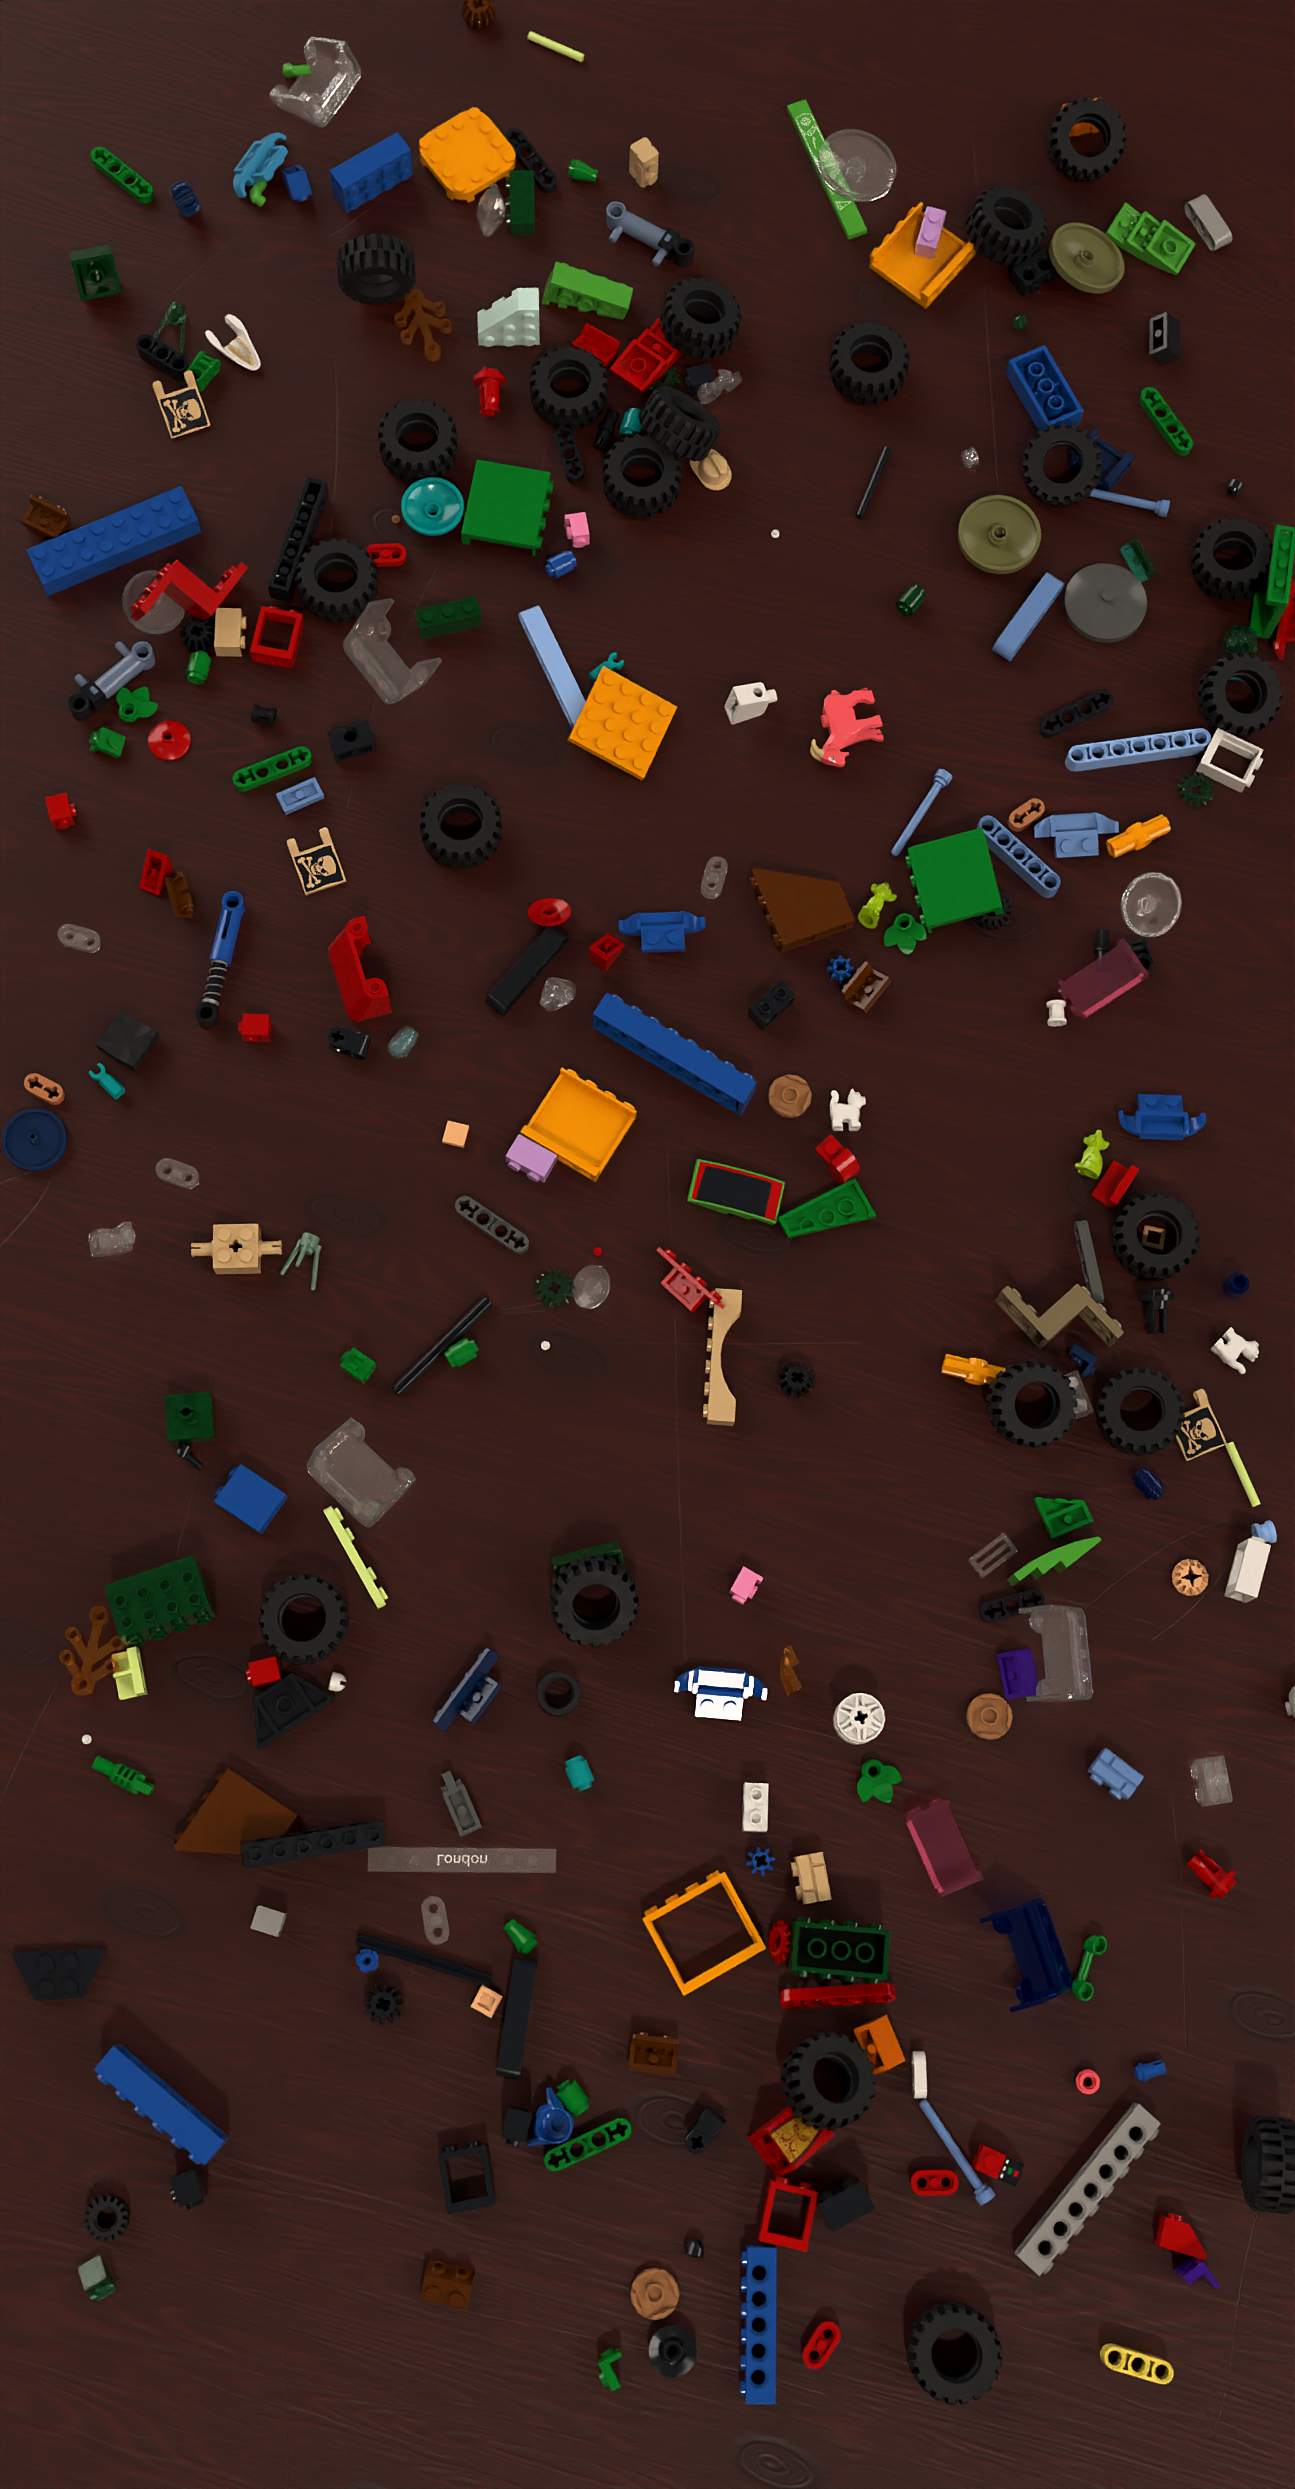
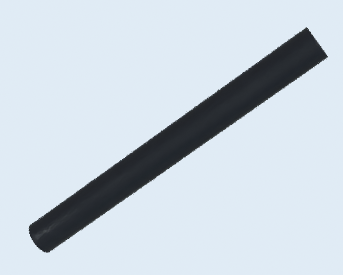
M884 446L856 513V518L858 519L864 518L890 455L891 448L889 446Z

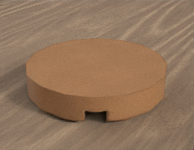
M791 1074L774 1080L768 1093L769 1105L773 1111L787 1118L798 1117L805 1113L810 1106L812 1097L807 1082L801 1077Z
M992 1693L981 1694L973 1699L966 1712L967 1725L971 1732L985 1740L998 1739L1003 1736L1011 1727L1013 1719L1009 1704L1001 1696Z
M654 2267L645 2269L637 2275L632 2283L631 2299L633 2306L639 2314L645 2318L658 2320L665 2318L675 2309L679 2298L677 2282L670 2273L664 2269Z

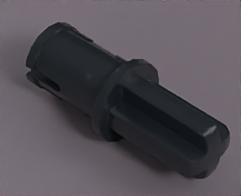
M1101 929L1097 931L1094 953L1096 954V972L1099 973L1109 972V954L1112 952L1109 948V930Z

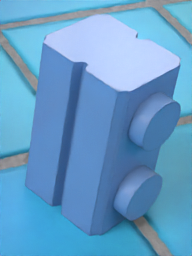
M1107 1748L1101 1750L1087 1770L1091 1774L1090 1779L1099 1786L1102 1784L1110 1789L1109 1794L1117 1800H1121V1798L1124 1800L1129 1799L1144 1778V1776Z

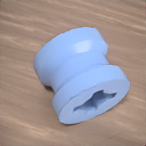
M1265 1521L1261 1525L1258 1523L1252 1524L1251 1531L1253 1537L1262 1538L1265 1542L1269 1543L1277 1541V1534L1272 1521Z

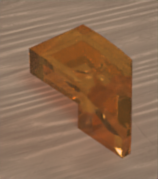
M791 1645L784 1648L780 1667L781 1680L788 1696L802 1688L793 1670V1667L799 1664V1661Z

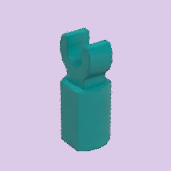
M617 653L610 654L607 662L604 661L588 674L589 679L595 683L603 666L611 671L620 670L624 666V660L615 663L613 660L617 658Z
M98 1063L97 1065L101 1072L96 1075L90 1070L91 1078L95 1081H100L99 1084L117 1100L125 1093V1088L111 1074H107L105 1067L101 1063Z

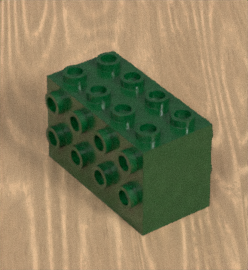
M194 1555L104 1586L119 1638L127 1647H141L145 1644V1641L151 1639L161 1640L167 1637L168 1633L176 1631V1633L184 1632L193 1624L203 1625L209 1623L211 1618L216 1617L201 1565Z
M797 1917L796 1921H791L790 1923L791 1938H789V1941H791V1945H789L790 1953L788 1954L787 1970L793 1971L792 1975L809 1977V1972L816 1973V1978L832 1979L833 1975H840L839 1980L856 1982V1977H863V1982L880 1984V1979L887 1980L891 1930H883L884 1925L867 1924V1928H861L858 1922L846 1921L843 1922V1926L836 1925V1920L820 1919L819 1924L813 1923V1918Z

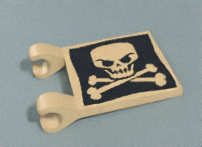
M190 370L184 373V378L188 385L187 388L165 395L160 381L152 383L171 439L211 426L194 375Z
M327 828L319 830L323 845L299 852L294 838L287 840V846L305 895L346 882Z
M1199 1389L1193 1393L1199 1407L1184 1413L1185 1418L1181 1429L1175 1437L1186 1461L1227 1444L1209 1405L1204 1389Z

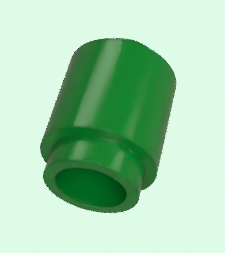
M196 651L190 655L186 674L187 680L194 684H203L204 680L207 679L211 658L206 652Z
M464 1338L448 1347V1351L444 1352V1355L450 1366L454 1368L456 1366L460 1367L476 1358V1352L479 1350L473 1339L468 1341L467 1338Z
M567 2079L558 2085L559 2091L556 2095L565 2109L572 2113L574 2117H577L589 2108L588 2098L576 2080L570 2081Z

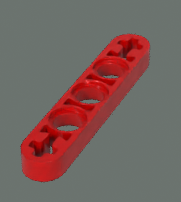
M891 1983L786 1989L779 1993L780 2006L784 2009L889 2003L896 1999L895 1988Z

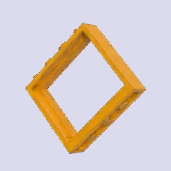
M717 1870L706 1876L707 1882L699 1886L698 1882L685 1888L687 1893L683 1896L678 1897L675 1894L664 1900L667 1905L660 1909L655 1905L644 1912L646 1917L642 1918L683 1996L766 1949L725 1872L719 1874ZM721 1882L754 1943L684 1983L652 1921Z

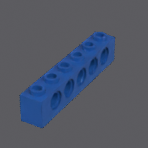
M746 2245V2251L741 2253V2265L746 2267V2277H741V2292H745V2303H741V2318H745V2329H741L740 2338L741 2344H745V2355H740V2370H745V2381H740V2397H744L746 2404H775L777 2248L775 2245ZM758 2265L765 2268L764 2276L759 2279L752 2276L753 2268ZM757 2291L765 2294V2299L761 2304L752 2302V2296ZM757 2317H761L765 2321L764 2327L760 2330L752 2328V2321ZM757 2343L764 2345V2352L760 2356H755L751 2353L753 2345ZM762 2370L764 2378L760 2382H754L751 2379L753 2371Z

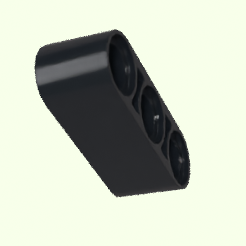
M142 334L137 337L136 347L139 357L144 362L178 382L186 381L184 373L189 364L184 355L151 335Z

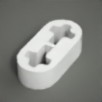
M912 2051L913 2098H926L925 2052Z

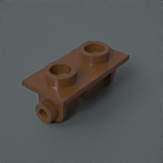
M177 872L175 878L164 877L174 916L193 918L192 914L194 913L195 906L193 905L190 893H186L189 889L186 875L183 872Z

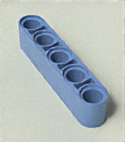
M1047 572L1000 635L992 650L1008 661H1011L1055 601L1065 583Z
M982 817L977 829L983 826H988L991 831L983 829L988 848L1042 897H1053L1060 886L1059 876L994 817ZM998 840L1005 841L1007 845L999 844ZM1018 854L1022 859H1016L1013 855ZM1029 869H1036L1038 873L1033 874L1029 871ZM1045 883H1051L1054 888H1048Z

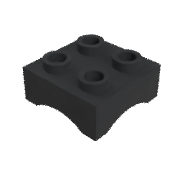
M120 1009L113 1023L98 1040L96 1046L98 1050L135 1072L160 1036L155 1029L141 1023Z

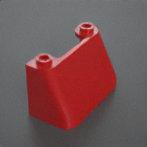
M365 916L350 920L328 948L347 1015L355 1022L392 1013L389 994L384 981L379 978L366 980L359 960L360 957H364V947L371 944Z

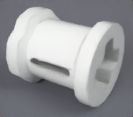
M1063 1000L1048 1001L1046 1004L1047 1008H1049L1048 1025L1056 1027L1067 1024L1066 1018H1064L1066 1002Z

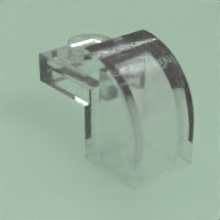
M122 1222L114 1229H96L89 1234L91 1257L113 1256L132 1251L133 1244L135 1243V1231L132 1228V1222Z

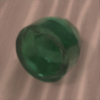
M1024 313L1014 316L1012 320V327L1017 331L1028 329Z

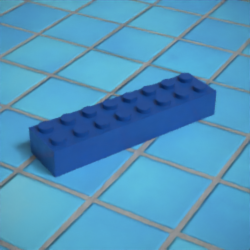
M179 486L29 548L26 551L46 595L50 596L199 534L201 529L182 486Z
M605 994L593 1013V1029L735 1114L742 1115L754 1096L757 1084L750 1074L745 1072L742 1074L730 1062H722L717 1059L713 1052L700 1049L693 1040H685L679 1036L680 1034L672 1028L667 1029L662 1026L656 1018H648L643 1015L642 1011L636 1006L632 1005L630 1007L623 1003L624 1001L619 996Z

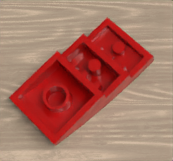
M660 318L655 321L650 329L646 328L637 340L634 339L610 368L612 373L642 393L666 373L682 355L679 349H674L670 345V341H667L660 326Z

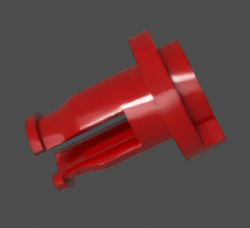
M483 367L482 370H479L473 376V383L476 387H479L480 414L491 417L495 416V412L500 413L498 408L500 401L499 391L500 387L505 385L506 377L499 370Z
M1202 1849L1186 1865L1212 1890L1208 1896L1212 1900L1216 1897L1222 1900L1238 1882L1234 1878L1237 1872L1232 1869L1227 1873L1213 1859L1207 1857Z

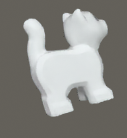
M851 1089L847 1099L848 1104L838 1103V1092L835 1090L831 1091L830 1117L833 1131H843V1122L848 1123L849 1131H858L861 1127L859 1122L860 1108L865 1105L866 1098L859 1092Z
M1230 1327L1222 1336L1228 1343L1224 1344L1223 1339L1220 1338L1210 1350L1217 1354L1224 1363L1237 1369L1240 1374H1244L1246 1372L1244 1365L1236 1360L1240 1353H1243L1247 1359L1254 1362L1255 1358H1258L1259 1344L1256 1341H1246Z

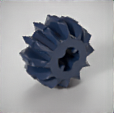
M186 180L178 181L170 187L171 197L183 217H192L200 211L201 205Z

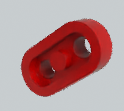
M398 543L371 544L366 548L371 558L373 556L379 557L373 559L375 567L400 566L407 559L405 547ZM395 555L400 556L399 558H393Z
M948 2169L917 2170L910 2177L911 2189L921 2196L951 2195L956 2192L959 2185L956 2174ZM944 2177L949 2178L948 2186H943L941 2183ZM919 2178H925L926 2180L923 2187L918 2186Z
M829 2320L821 2322L804 2346L802 2359L809 2368H821L837 2346L841 2333L834 2322ZM826 2329L832 2331V2335L829 2338L823 2336V2332ZM813 2350L818 2351L816 2359L810 2358V2352Z

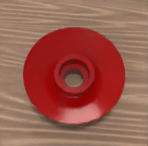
M172 720L158 723L152 728L148 736V745L151 752L157 758L166 761L176 760L184 756L191 744L188 729L183 724ZM171 735V739H165L166 736Z
M555 898L538 900L528 909L529 919L533 923L542 926L559 925L565 922L571 915L569 904Z

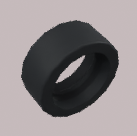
M552 1672L546 1675L540 1681L537 1688V1701L545 1713L554 1717H563L570 1714L577 1707L580 1700V1688L577 1681L565 1672ZM564 1681L570 1686L572 1698L566 1706L555 1708L546 1701L545 1690L551 1682Z

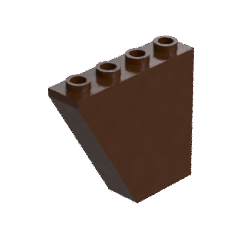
M759 868L751 869V875L748 878L752 890H756L758 895L756 897L757 904L760 909L763 908L766 914L764 916L765 923L768 928L771 927L774 945L776 947L779 946L781 953L853 928L855 918L839 882Z
M228 1768L226 1772L222 1770L215 1780L217 1785L213 1791L208 1790L201 1800L203 1805L200 1810H195L187 1821L189 1826L185 1832L181 1830L173 1841L176 1843L173 1849L179 1852L241 1855L239 1841L287 1834L300 1816Z

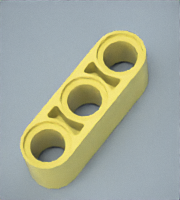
M1112 2343L1105 2344L1101 2348V2361L1112 2370L1159 2384H1167L1173 2378L1172 2366L1160 2357ZM1113 2350L1117 2351L1118 2359L1113 2363H1109L1108 2354ZM1141 2358V2367L1133 2370L1131 2367L1133 2359ZM1163 2364L1165 2366V2373L1160 2377H1156V2367Z

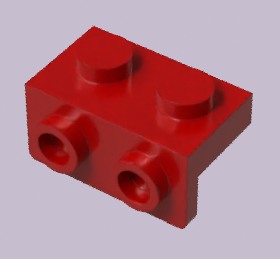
M586 323L583 326L581 335L572 342L571 346H574V349L583 348L586 353H593L596 355L595 360L600 359L603 367L606 368L616 359L620 341Z

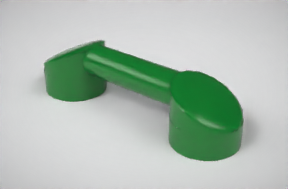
M1100 1935L1090 1936L1083 1946L1085 1952L1077 1979L1073 1980L1072 1983L1073 1993L1079 2000L1088 2001L1093 1996V1985L1087 1982L1086 1979L1094 1954L1101 1955L1107 1948L1105 1937Z

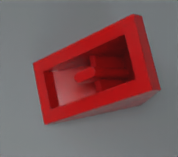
M152 849L147 850L139 888L158 896L161 894L166 884L164 877H169L173 870L169 856Z
M607 933L590 946L589 960L607 971L624 949L625 944Z

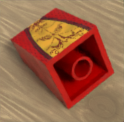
M790 2106L786 2107L751 2134L748 2139L773 2175L780 2177L796 2170L835 2136L834 2132L827 2129L823 2131L815 2130L814 2125L810 2127L802 2123L803 2118L797 2119L792 2114L794 2110Z

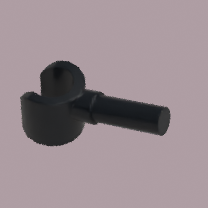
M181 1443L177 1450L178 1455L190 1462L200 1472L203 1467L189 1455L192 1448Z

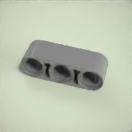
M1205 194L1185 203L1184 208L1187 217L1211 251H1215L1232 242L1230 229Z

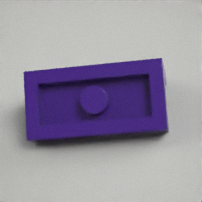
M1031 1649L997 1654L1006 1700L1040 1694Z
M1193 2256L1173 2270L1180 2280L1189 2285L1201 2277L1208 2286L1216 2290L1220 2288V2285L1204 2262Z

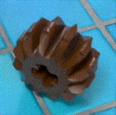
M464 0L462 15L465 23H470L471 28L475 25L479 29L481 25L488 27L489 22H493L495 7L492 0Z

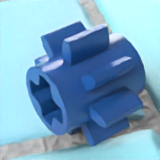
M839 955L837 960L830 959L831 966L827 967L826 972L831 973V981L835 979L841 984L844 979L850 980L851 975L849 973L854 971V967L849 966L850 959L845 960L841 955Z
M758 1846L756 1847V1854L748 1852L751 1861L747 1862L746 1865H752L753 1870L751 1874L758 1870L761 1876H764V1869L773 1870L769 1864L775 1858H769L767 1855L769 1849L761 1852ZM763 1855L766 1865H761L758 1868L755 1857L759 1858Z

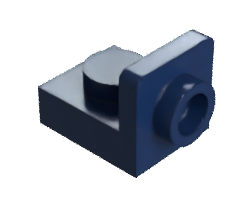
M1074 1344L1066 1355L1076 1366L1085 1367L1079 1379L1083 1380L1086 1376L1091 1377L1095 1372L1097 1366L1094 1363L1098 1358L1078 1345Z

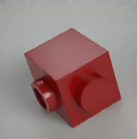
M67 793L45 797L50 821L54 829H66L70 825L75 824L76 808L74 803L70 804Z

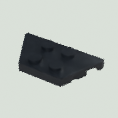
M289 1674L253 1698L257 1748L261 1751L334 1702L335 1698L297 1675Z
M106 1948L13 1953V1958L35 2001L85 1998L90 1987L89 1985L97 1973V1968L103 1956H105Z

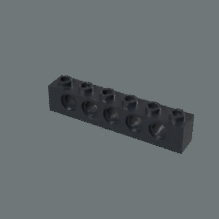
M309 477L306 479L268 584L270 598L291 603L297 586L296 574L298 573V563L302 562L301 557L304 553H309V548L312 545L329 497L327 482Z
M373 1819L239 1841L242 1866L247 1869L385 1846L386 1836L384 1821Z

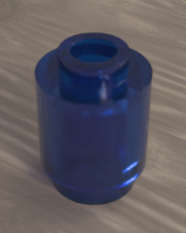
M1233 1273L1223 1283L1224 1294L1231 1299L1240 1298L1249 1289V1279L1242 1273Z
M1146 1467L1132 1478L1135 1482L1134 1485L1148 1501L1152 1498L1156 1501L1165 1493L1163 1490L1165 1487L1164 1483L1152 1470H1148Z

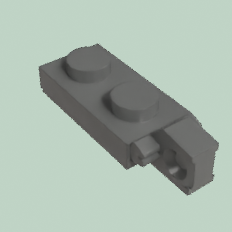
M451 1771L443 1773L442 1777L446 1786L441 1788L442 1795L460 1837L482 1828L464 1784H462L460 1779L455 1781Z

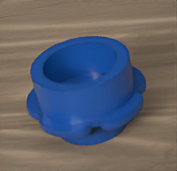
M363 1949L356 1956V1965L359 1966V1970L362 1972L374 1971L378 1967L377 1961L379 1956L376 1951ZM366 1958H369V1963L365 1962Z

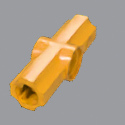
M1161 814L1147 822H1138L1131 825L1124 833L1106 841L1108 853L1113 858H1116L1133 849L1140 850L1152 840L1170 832L1169 821L1166 816Z
M946 1354L941 1373L962 1378L970 1384L991 1385L992 1382L998 1380L996 1375L1000 1371L1005 1372L1006 1368L990 1365L987 1361L978 1358L966 1359Z

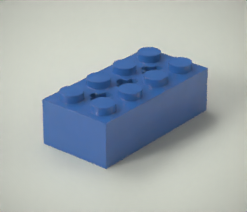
M396 132L330 170L332 194L344 212L348 213L351 210H356L368 200H373L380 193L388 191L399 182L409 179L413 175L411 149L399 133Z
M1045 345L1009 360L1005 374L1038 431L1041 429L1045 431L1052 424L1055 427L1061 426V423H1066V426L1078 425L1080 423L1083 409Z

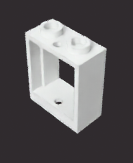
M1217 728L1196 771L1242 793L1245 786L1250 787L1255 776L1252 775L1254 769L1258 770L1263 761V758L1260 757L1263 749ZM1218 745L1251 760L1243 779L1210 764Z
M1252 1537L1238 1544L1224 1596L1245 1603L1257 1598L1271 1545L1265 1543L1264 1539Z

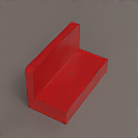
M1113 1161L1091 1196L1113 1210L1140 1169L1134 1165L1127 1169L1120 1163Z

